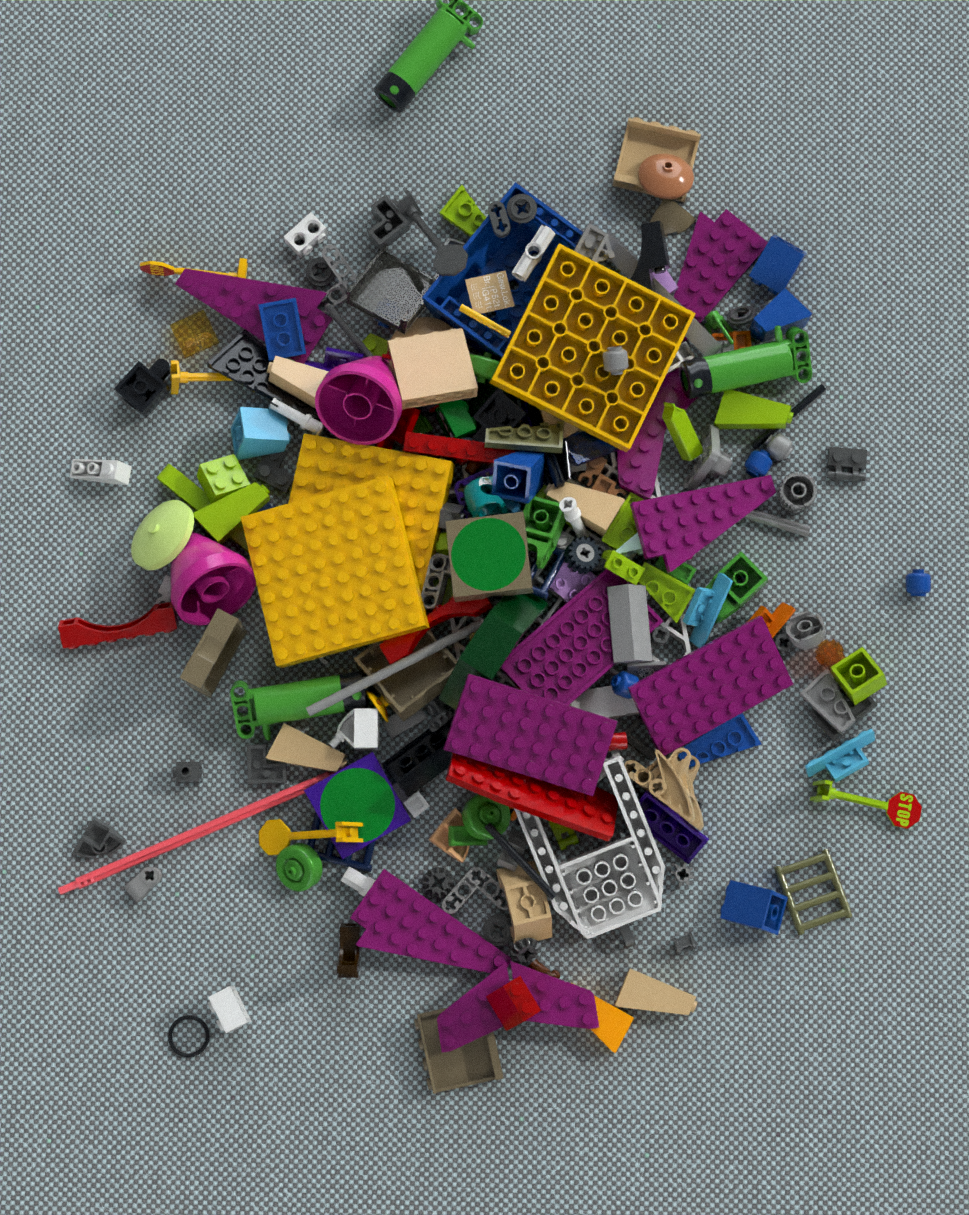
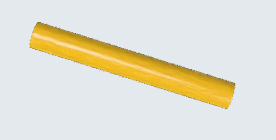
M462 304L460 306V312L507 338L512 334V331Z

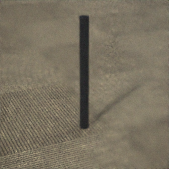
M822 384L819 385L792 408L793 417L821 395L826 388ZM768 429L752 442L751 446L756 450L770 435L775 434L779 429Z
M488 823L484 828L542 891L553 900L557 894L491 823Z

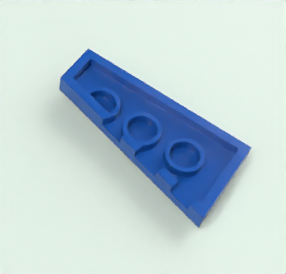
M743 713L682 748L688 749L691 755L695 756L701 764L761 745V742ZM681 752L678 755L680 761L687 756V753ZM695 760L690 761L689 767L695 766Z

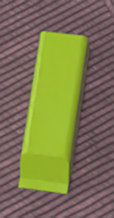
M664 402L665 407L662 418L682 460L692 461L703 453V448L685 409L676 407L674 403Z

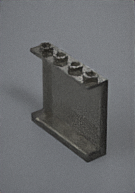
M385 244L382 249L377 250L374 259L367 263L364 272L358 274L353 285L350 284L347 288L346 303L406 334L426 308L422 297L440 274L437 271L434 276H431L387 252L388 244Z

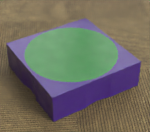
M373 752L304 790L326 830L335 829V822L363 823V827H358V838H363V843L336 842V837L330 838L342 860L411 821Z

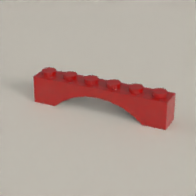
M407 431L403 452L468 460L493 466L495 459L520 451L485 448V442Z
M452 596L448 603L443 606H436L427 615L430 628L383 640V643L379 646L389 664L391 665L412 654L420 639L435 625L455 617H478L493 608L488 597L479 600L455 602Z
M172 602L154 604L147 613L129 623L112 626L98 625L77 617L60 620L58 630L62 647L76 649L81 645L94 646L104 641L112 643L122 638L134 639L139 635L152 636L157 632L170 633L178 628V619Z

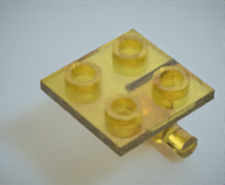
M204 310L170 324L185 359L219 344L218 338Z

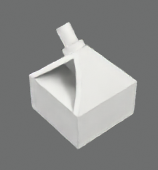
M359 708L350 711L340 722L337 733L329 744L335 748L340 742L343 743L346 740L355 751H379L380 713L378 709Z

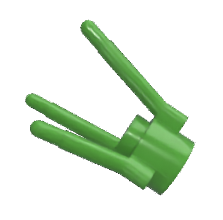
M717 310L706 315L705 320L707 323L704 324L706 330L712 334L711 328L713 330L720 328L730 344H734L726 329L729 332L734 330L725 321L723 316H720Z

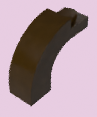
M341 923L340 949L337 964L338 978H358L360 947L355 945L361 937V926L358 923Z

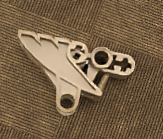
M678 748L669 758H666L656 749L657 759L647 768L635 760H628L624 763L628 776L633 782L644 790H648L698 830H702L704 827L702 813L693 787V782L700 768V762L695 756L691 755L688 749ZM681 752H686L687 756L678 761V755ZM691 760H695V767L693 769H689Z

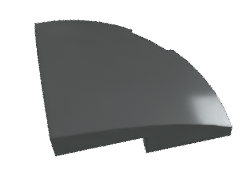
M94 816L72 853L85 858H96L97 855L105 853L108 856L120 849L126 842V839Z

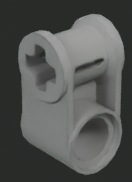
M146 867L124 889L138 903L160 882L162 873L156 867ZM149 872H154V879H148L150 877Z

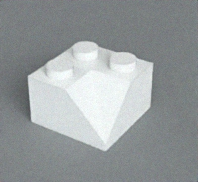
M229 986L208 997L210 1000L208 1006L212 1013L216 1012L219 1018L216 1022L221 1031L224 1030L225 1033H230L252 1022L235 986Z

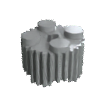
M796 472L795 474L789 473L788 476H785L777 490V500L780 501L779 504H782V508L785 507V510L788 509V512L792 514H798L812 506L817 495V485H815V480H812L813 477L810 478V474L806 475L805 473L802 474V472L798 474ZM794 490H799L801 493L799 495H796L794 493Z

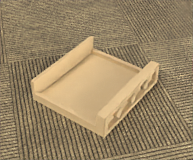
M638 117L628 118L618 165L613 179V186L649 194L639 182L638 171L641 163L646 158L655 154L665 153L678 156L685 160L693 170L701 134L694 130H681L676 126H663L655 121L651 123L646 122ZM685 194L682 197L671 200L685 203L687 194Z
M451 328L442 332L433 331L429 334H415L406 338L397 337L388 340L387 351L390 352L401 396L402 410L477 397L478 386L463 328Z

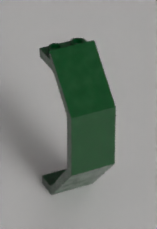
M531 593L504 596L489 612L459 657L439 699L456 710L468 673L493 681L520 638L542 612H546L549 607L548 603Z

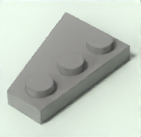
M828 668L800 693V696L841 735L856 722Z

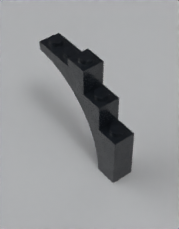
M660 221L641 225V253L636 269L630 280L655 293L652 272L661 274L666 272V269L671 268L664 227Z

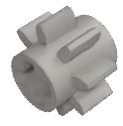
M683 863L682 867L675 864L677 870L670 871V874L674 875V879L671 881H678V887H681L683 882L687 886L690 885L688 879L694 878L693 875H690V871L693 868L687 869L686 863ZM684 870V874H687V877L680 880L677 872Z

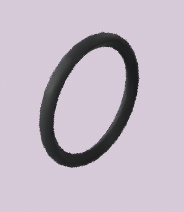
M185 1015L179 1017L173 1022L168 1032L170 1047L177 1055L189 1058L201 1054L209 1043L210 1034L208 1026L197 1016ZM186 1019L198 1021L205 1030V1042L194 1053L179 1051L172 1041V1033L175 1026Z

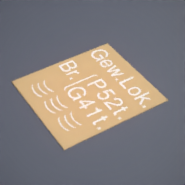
M506 270L465 280L474 311L483 314L515 306Z

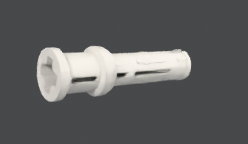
M276 398L272 400V403L278 405V407L272 404L269 406V409L300 424L301 429H307L317 436H320L325 428L323 423L312 418L311 414L304 415Z
M572 497L562 499L559 507L564 512L566 521L570 522L577 538L584 537V535L586 538L589 537V533L580 518L581 511L576 507V500Z

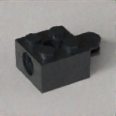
M158 359L148 369L138 361L114 390L118 396L146 418L171 391L164 382L170 374L171 366L167 360Z
M497 389L473 416L481 424V427L474 433L472 439L473 441L485 442L486 428L506 426L519 428L529 415L505 393Z

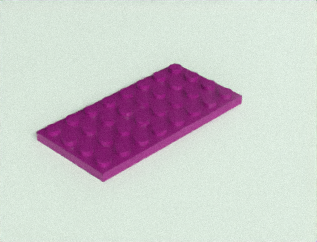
M608 569L604 570L514 648L501 667V670L518 689L570 705L615 665L613 664L607 587L629 583ZM647 604L651 634L655 628L663 623V620Z
M757 616L634 683L628 689L656 749L665 756L792 686L793 682L763 617Z
M468 673L443 749L593 796L618 721Z

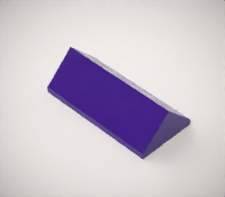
M648 790L639 799L653 837L689 864L709 838L657 799Z

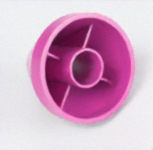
M368 356L334 367L324 376L315 395L316 411L323 425L336 437L352 444L370 445L383 441L393 432L402 413L401 396L390 363L382 359L381 356Z
M192 531L184 549L170 562L171 602L179 617L191 625H209L218 608L233 615L246 604L255 590L256 580L253 569L243 556Z

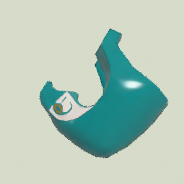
M493 476L477 478L464 488L465 502L472 518L508 513L505 507L506 504L499 496L486 494L487 491L492 490Z

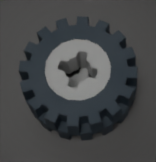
M584 537L574 539L565 549V563H569L567 567L569 569L572 567V571H578V574L583 572L586 574L592 571L601 560L600 555L602 553L601 550H598L600 548L599 545H595V541H590L589 537L586 539Z

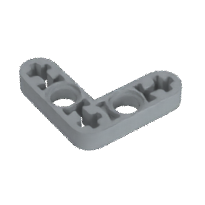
M326 245L322 250V256L340 281L325 292L330 301L334 303L332 306L335 308L360 289V281L338 248L334 245ZM327 249H330L331 251H336L334 252V256L336 259H338V257L341 258V260L336 261L333 266L330 264L331 262H334L333 259L330 256H325L327 255ZM338 264H344L347 267L344 274L336 272ZM349 272L352 274L349 276L351 281H357L355 289L352 287L348 288V281L346 279L342 281L341 279L346 277ZM334 290L342 292L340 300L332 299L331 294Z
M710 423L702 433L703 455L684 481V488L690 491L698 488L720 456L719 428Z
M480 867L471 868L442 902V909L448 914H454L478 889L501 910L508 911V906L502 907V901L499 898L497 901L493 899L500 890L504 892V889H500L499 883ZM473 871H480V877L483 880L485 879V877L489 878V880L484 883L482 888L478 886L479 884H481V882L478 879H476L475 881L472 880L473 875L471 873ZM489 883H493L497 887L496 893L492 895L488 894L485 890L486 885ZM461 885L468 886V895H459L458 888ZM453 893L463 900L461 903L458 900L455 902L454 906L456 908L454 910H446V901L451 902L455 898L451 896ZM502 893L501 896L506 899L505 893Z

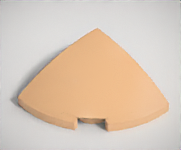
M454 808L428 840L457 861L463 863L470 846H449L448 826H464L462 814Z

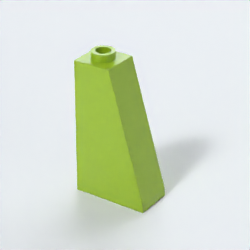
M727 390L723 393L714 426L719 429H786L787 423L791 424L794 413L791 412L790 405L735 390Z
M254 482L194 512V520L215 542L222 545L242 526V516L256 513L270 501V496L268 495L270 491L263 484L259 485L257 482Z

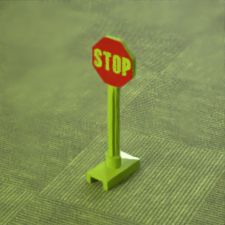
M820 780L813 782V786H817L818 789L816 796L810 797V801L823 802L835 798L883 809L886 811L885 813L893 826L905 829L920 821L922 806L914 794L898 792L888 799L887 802L837 791L836 788H832L833 781Z

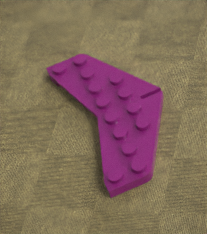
M679 368L665 376L630 450L624 452L616 448L619 486L645 500L650 499L654 492L665 431L667 429L662 418L665 407L663 403H674L676 407L686 410L697 399H689L684 395L679 379Z
M510 961L513 979L521 976L541 1009L539 1013L526 1021L586 1029L599 1028L595 997L590 990ZM506 962L439 1014L437 1025L442 1053L453 1051L503 1027L486 996L511 981L509 980Z

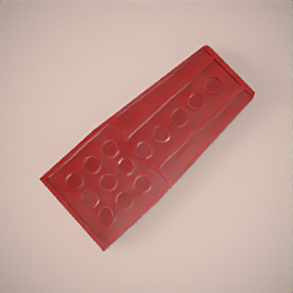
M452 752L446 781L503 805L604 841H610L612 838L618 808L616 796L598 787L595 788L593 796Z

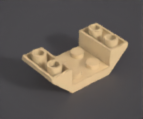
M527 862L541 877L535 862ZM519 865L515 872L505 867L496 869L500 889H504L512 922L510 932L513 944L524 938H533L537 941L552 938V916L547 895Z

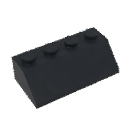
M449 722L435 732L427 729L382 763L407 797L417 792L449 767L452 752L443 749L451 726Z

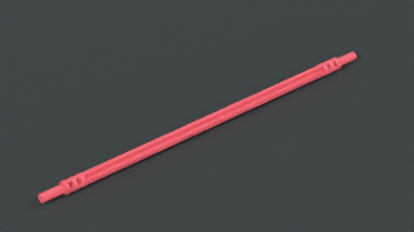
M327 771L77 877L75 881L59 887V893L62 895L76 888H84L305 794V789L336 772L329 773Z

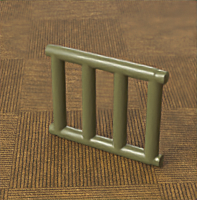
M828 849L821 851V854L784 867H774L782 893L788 897L786 904L799 936L805 933V930L842 917H853ZM825 861L828 869L827 873L788 886L785 874ZM832 880L835 891L798 904L794 903L791 893ZM837 898L839 899L841 910L804 923L801 922L798 914L799 911Z

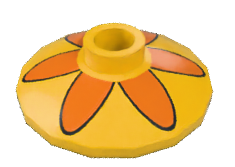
M366 690V694L384 720L389 722L386 710L388 703L383 696L378 698L375 694Z

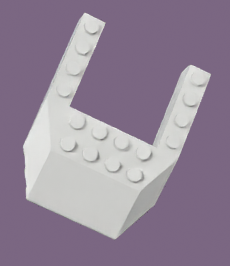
M620 755L605 760L603 766L631 835L558 863L540 817L514 808L540 875L557 894L551 900L554 910L587 939L661 911L665 865Z

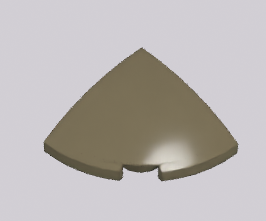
M663 199L649 223L660 221L664 227L665 237H667L669 233L677 232V234L686 231L694 224L696 219L673 200Z

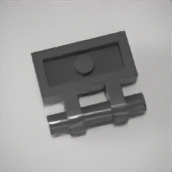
M829 447L827 467H835L834 471H827V478L834 479V481L851 480V482L855 483L865 481L866 474H860L858 469H866L867 450ZM841 468H849L852 471L851 473L842 472Z

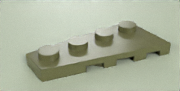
M557 421V424L548 425V422L540 423V426L529 427V424H525L519 428H512L511 426L486 428L485 448L562 453L564 421Z

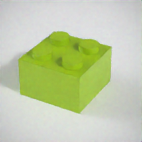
M235 454L199 465L197 478L210 504L250 485Z
M863 647L830 667L833 678L854 705L887 685L885 674Z

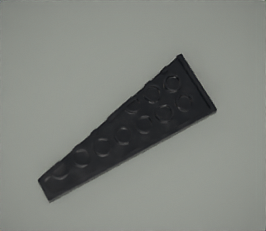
M247 330L242 331L208 361L207 366L210 369L271 401L276 398L304 415L311 414L312 418L321 422L315 408L268 381L270 373H267L269 362H274V360L269 361L266 346Z

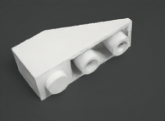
M73 459L70 478L128 485L132 466L118 460Z

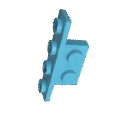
M718 573L712 589L697 587L684 616V623L695 626L689 641L698 648L705 645L733 583V580L723 573Z
M872 729L862 731L857 737L843 742L841 746L834 750L827 751L818 759L809 761L805 766L806 774L808 777H811L826 768L836 783L869 764V760L861 751V748L875 741L874 731Z

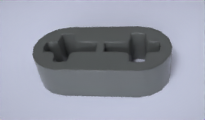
M494 201L488 207L489 219L494 234L499 238H505L510 233L509 219L503 203ZM494 207H497V209L500 210V217H497L496 213L493 212ZM499 222H502V226L506 227L504 232H501L499 229Z
M625 924L618 927L626 948L636 945L629 925Z

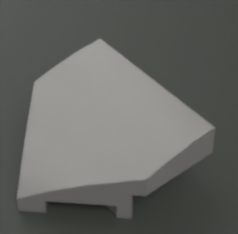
M588 223L573 251L597 263L615 257L608 239L609 234Z

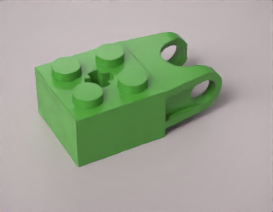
M534 496L529 503H526L523 510L528 541L527 547L528 552L533 551L537 553V568L543 569L556 548L566 519L564 518V512L559 507L560 503Z
M741 551L718 572L725 574L733 580V583L717 616L716 624L739 610L768 583V578ZM718 573L713 577V579L706 586V588L712 589L714 582L718 576ZM737 577H744V583H737Z

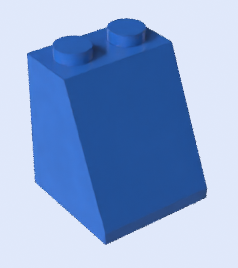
M773 235L749 274L752 277L751 281L759 286L762 284L766 285L769 292L777 295L788 286L807 253L779 236Z
M784 288L753 318L749 328L750 334L761 342L775 338V326H781L782 335L786 334V331L792 326L799 327L800 329L804 328L808 324L812 313Z
M520 450L495 459L492 495H497L503 499L529 503L543 487L546 452Z
M730 880L725 891L724 904L721 906L720 918L778 935L788 897L770 889Z

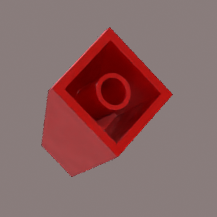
M521 976L516 977L486 996L506 1031L541 1011Z

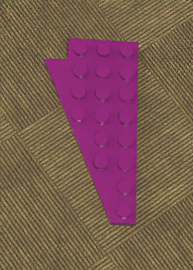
M727 209L715 222L700 212L678 280V290L675 291L674 298L683 307L696 313L694 318L701 324L705 320V316L711 313L762 254L768 242Z
M186 268L175 283L179 288L264 342L265 337L258 304L296 298L306 355L290 358L302 364H305L333 320L332 317L318 309L327 294L323 291Z
M771 475L632 502L630 507L645 560L663 556L667 573L672 572L773 496L776 490Z
M385 869L379 874L350 916V919L365 928V931L355 944L358 947L486 973L494 972L505 962L508 967L510 961H512L511 957Z

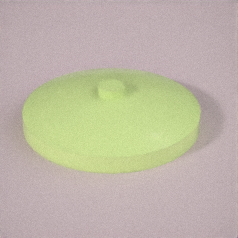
M179 500L166 501L154 508L140 523L133 537L131 555L134 562L145 570H157L173 561L184 549L192 534L194 515L191 508Z

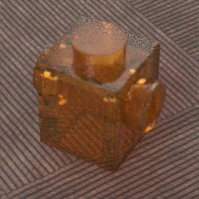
M834 639L822 641L818 646L819 648L815 651V658L820 665L823 664L829 670L831 666L846 658L843 654L844 649L842 645Z

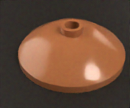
M661 153L652 155L641 163L638 179L643 189L649 194L661 199H676L690 191L694 181V174L690 165L682 158L672 154Z

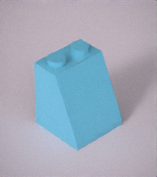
M240 407L230 429L233 450L237 460L284 452L291 439L290 433L287 431L288 418L268 408Z

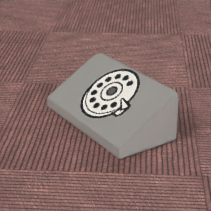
M667 662L628 663L626 668L628 673L636 675L639 679H644L666 667Z

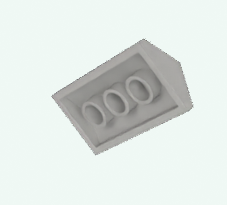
M625 584L607 587L613 664L652 662L646 586Z

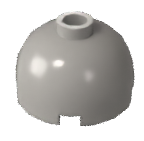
M808 611L794 615L790 618L788 626L786 625V633L795 647L802 650H809L819 646L826 633L823 618L817 613L814 615Z

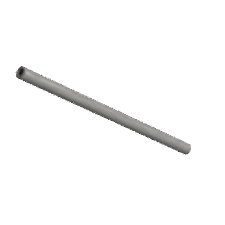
M479 619L306 707L309 716L477 632L482 624L481 620Z

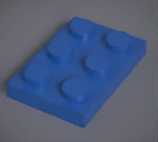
M296 298L258 304L269 361H273L275 356L290 358L306 355Z

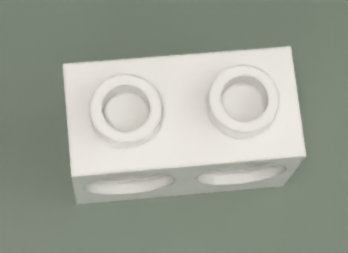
M310 212L284 236V240L301 258L304 255L307 256L317 243L323 242L328 233L326 227ZM311 228H318L316 233L309 232ZM298 240L305 241V243L300 246L295 244Z

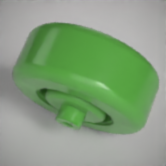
M484 352L483 356L469 354L474 374L477 376V382L485 383L486 379L491 380L500 361L492 359V354Z
M479 794L466 802L462 812V820L466 830L473 837L480 840L494 839L484 828L488 823H491L500 834H503L507 830L511 819L509 806Z
M294 843L284 848L276 859L277 875L281 882L290 890L296 892L306 891L315 886L321 879L323 871L321 859L317 852L307 844Z

